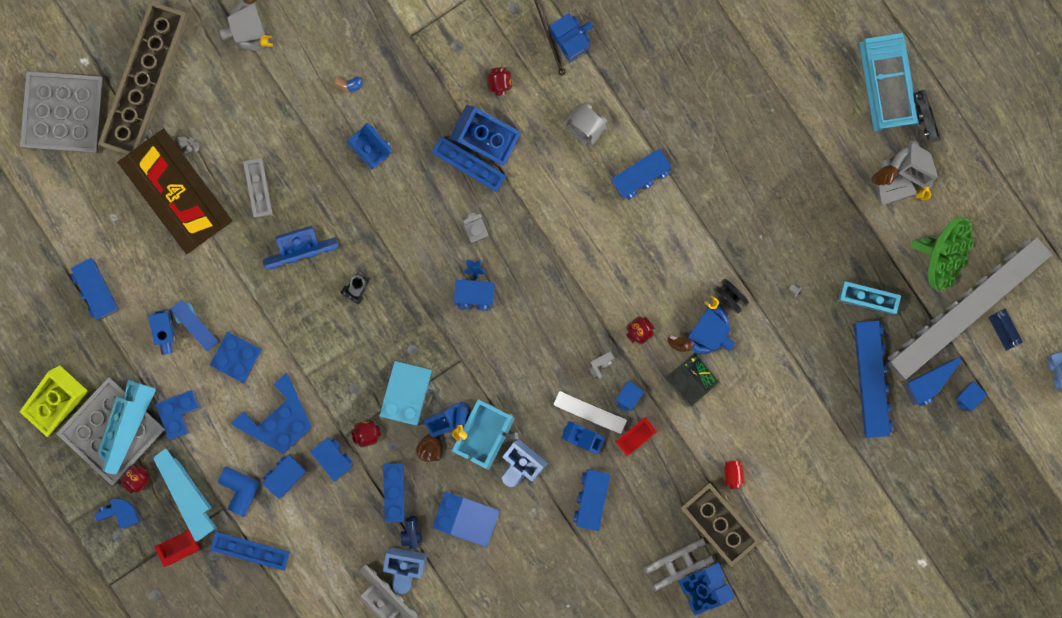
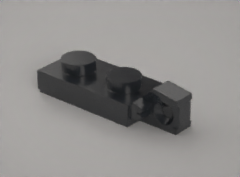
M921 90L913 93L914 102L920 105L921 108L919 116L921 121L925 122L926 129H924L927 140L930 139V142L934 143L941 141L926 91Z

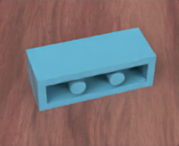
M844 281L841 285L838 302L889 315H896L901 295Z

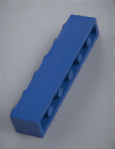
M879 321L854 323L864 438L890 436V432L893 431L892 421L888 420L891 406L890 402L886 399V394H889V386L884 378V375L887 374L886 363H883L882 358L885 355V346L881 344L880 337L883 336V326L879 325Z

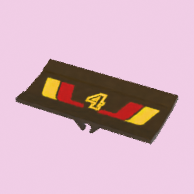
M164 128L117 162L186 255L233 221Z

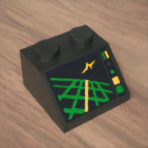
M695 353L665 377L690 407L719 383Z

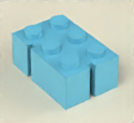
M478 399L463 428V431L467 433V438L465 440L461 438L460 442L456 441L452 452L489 470L505 439L502 435L503 433H508L515 418Z

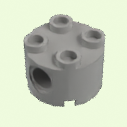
M584 102L582 105L576 106V109L564 120L563 125L570 127L568 132L584 145L588 142V147H592L597 139L607 130L606 123L608 121L603 115H597L593 112V108Z

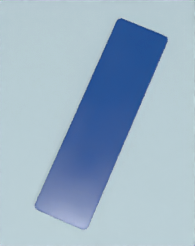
M183 300L171 308V311L206 351L218 343L217 339Z

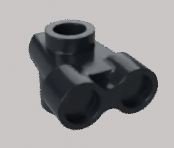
M358 271L351 278L350 283L347 286L344 285L340 293L359 305L364 298L362 295L371 278L362 271ZM359 279L363 280V286L358 284Z

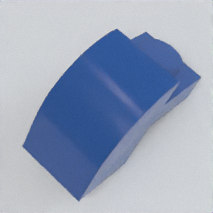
M571 421L564 428L561 437L565 441L596 455L599 454L605 437Z
M111 499L112 508L107 505L99 508V512L94 514L96 521L116 516L120 529L141 522L135 506L125 499Z

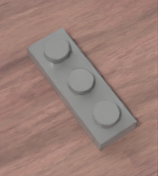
M263 159L244 161L253 217L259 218L273 215Z

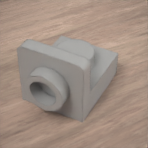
M474 212L465 216L463 224L471 244L489 237L481 214L476 215Z
M611 351L590 362L589 370L593 377L603 378L597 367L601 366L603 369L612 364L611 360L614 357Z

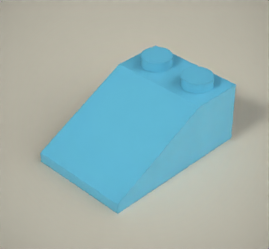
M395 361L380 417L418 426L432 370Z

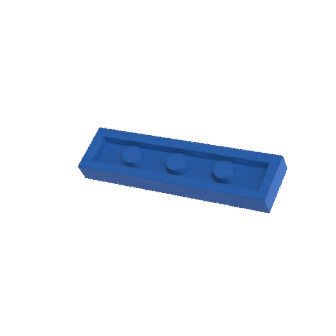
M442 136L431 152L496 193L507 177Z
M215 532L210 551L283 571L286 569L290 555L289 551L220 532Z

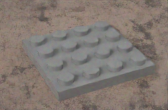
M26 71L20 147L98 153L104 78L100 76Z
M108 377L56 434L109 484L114 486L120 480V476L145 453L165 431V428L146 411L118 473L115 475L103 472L104 459L99 457L98 451L116 396L124 399L125 391Z

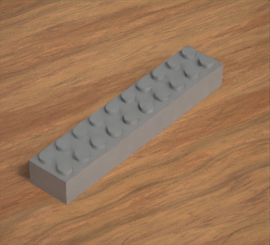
M1038 237L1023 241L1018 246V251L1015 250L1003 258L1005 261L1003 264L999 263L989 270V276L985 275L974 283L976 285L974 289L971 287L960 295L962 298L960 301H953L945 308L947 312L936 315L931 320L933 324L922 327L916 333L918 336L915 339L912 337L901 345L903 347L901 351L898 349L887 357L889 361L886 365L900 381L910 377L1052 256Z

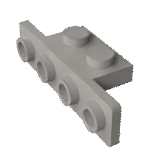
M364 565L359 570L360 574L372 585L359 599L378 618H394L398 613L404 618H418L417 613L412 608H408L398 594L395 595L390 590L389 584L381 580L372 567Z

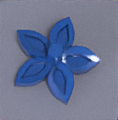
M466 260L468 268L464 273L472 274L475 281L479 274L482 275L486 272L484 269L479 268L482 264L481 260L475 263L472 260Z

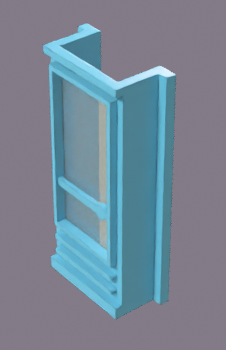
M903 33L866 38L863 42H859L874 132L882 131L885 128L910 124L911 126L919 125Z

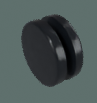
M723 279L721 281L723 286H716L713 290L732 311L739 314L742 309L737 302L746 307L749 301L730 281Z

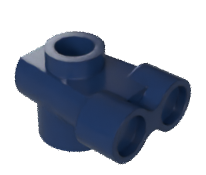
M411 516L407 517L404 521L406 531H401L402 546H409V549H416L419 547V543H422L421 531H417V517Z

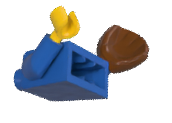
M711 295L712 303L704 302L709 308L705 311L688 338L669 335L667 339L668 344L680 352L691 350L698 354H710L712 351L716 352L719 346L730 352L736 342L727 337L731 330L729 327L730 321L725 310L720 306L718 299Z
M461 401L423 420L429 430V434L418 443L416 448L417 456L422 461L440 460L442 444L438 435L455 429L452 432V436L458 442H460L461 438L463 440L467 438V433L462 428L465 427V422L470 416V405Z

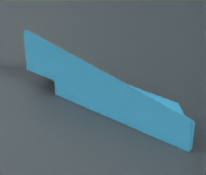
M128 380L124 399L116 396L98 451L99 457L104 459L103 472L115 475L118 473L156 391L155 388Z
M164 449L154 457V461L194 540L199 541L217 529L206 514L212 507L180 462L173 458L167 449Z

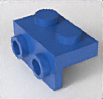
M366 123L361 130L346 142L371 170L386 160L392 152L389 143L383 140L377 130L370 126L369 123Z

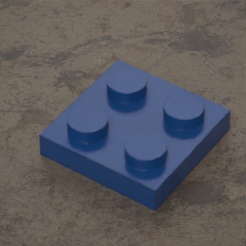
M227 332L209 366L245 383L262 349Z

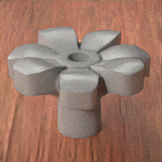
M181 136L176 139L178 147L182 149L181 152L184 156H187L192 150L195 152L199 150L200 145L194 142L195 139L192 137L187 139V137Z

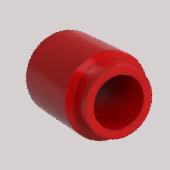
M740 461L725 462L724 475L726 486H730V489L741 488V485L745 484L743 465H741Z

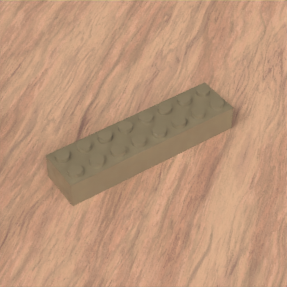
M152 1L149 2L98 143L101 148L126 156L144 143L189 19L186 13Z

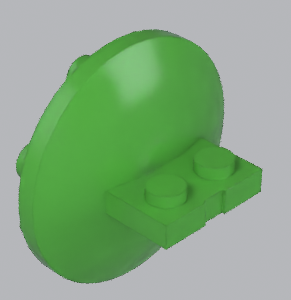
M958 216L947 224L938 237L929 235L928 237L912 240L911 248L930 255L928 282L931 288L938 291L945 290L948 287L952 288L961 269L967 266L969 260L967 255L974 244V239H971L972 223L968 219Z

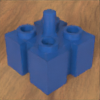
M568 13L549 25V32L568 62L571 63L589 52V42L591 41L586 32L592 29L593 25L589 21L579 27L580 23L575 16L571 17Z
M719 562L678 580L684 595L688 594L691 599L688 603L694 616L709 609L719 607L735 598L729 584H724L723 577L725 575Z

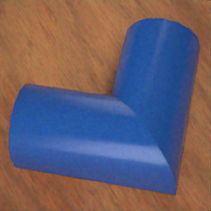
M225 466L218 484L235 491L227 510L245 517L261 482Z

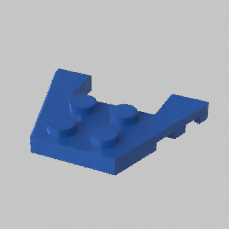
M287 373L274 384L287 400L261 424L257 426L245 412L231 423L234 427L283 454L312 428Z

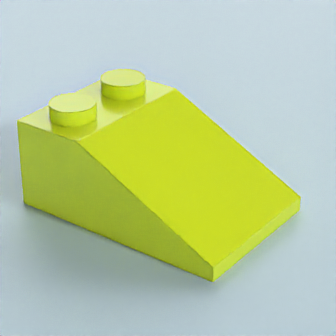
M58 366L48 371L19 412L46 437H49L79 404L87 390L61 366Z

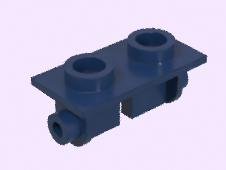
M1006 309L988 317L1006 351L1023 343Z

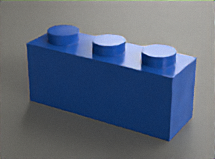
M659 148L611 178V183L622 200L625 198L630 200L638 195L636 191L641 188L646 190L654 185L653 181L657 178L662 180L670 175L669 171L672 167Z
M93 258L71 268L73 272L70 274L75 284H79L81 288L79 294L83 301L87 300L90 306L87 309L92 318L95 317L96 320L100 321L120 310Z
M383 464L385 522H404V464Z
M587 470V473L582 474L581 484L584 485L583 492L578 494L577 503H580L579 511L575 510L573 522H576V527L599 531L610 474Z

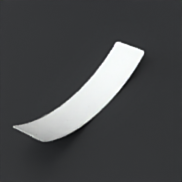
M559 391L554 402V406L620 434L627 422L624 418Z

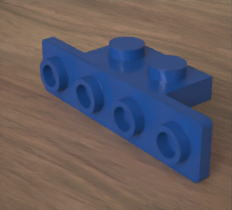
M313 226L276 236L281 254L263 259V265L265 269H275L281 264L295 263L304 257L312 258L317 253H327L335 250L338 247L336 237L317 242Z

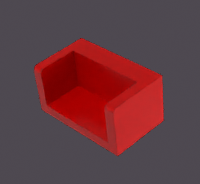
M644 417L616 440L615 443L628 457L657 431Z
M189 529L154 546L164 567L201 550Z

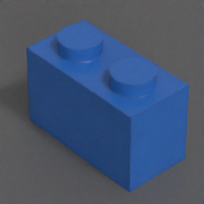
M327 437L312 449L310 453L330 478L336 482L353 468L351 465L353 461L347 453L344 455L339 450L341 446L335 438L331 440Z
M288 455L287 458L283 456L276 463L278 467L274 471L269 470L263 477L265 481L262 484L278 499H281L307 472L291 455Z

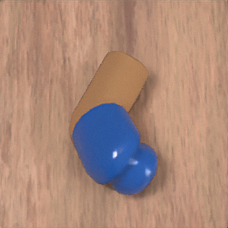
M337 77L334 82V86L346 93L359 90L363 84V80L360 77H354V79L347 82Z

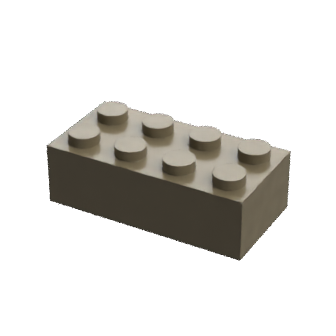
M707 483L680 507V510L730 567L734 566L760 543V540L710 483Z

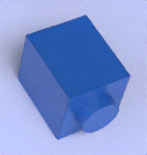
M627 381L615 400L618 402L617 407L625 412L627 410L632 411L644 391Z
M970 382L955 398L958 402L956 405L964 412L966 410L971 412L987 394L975 382Z

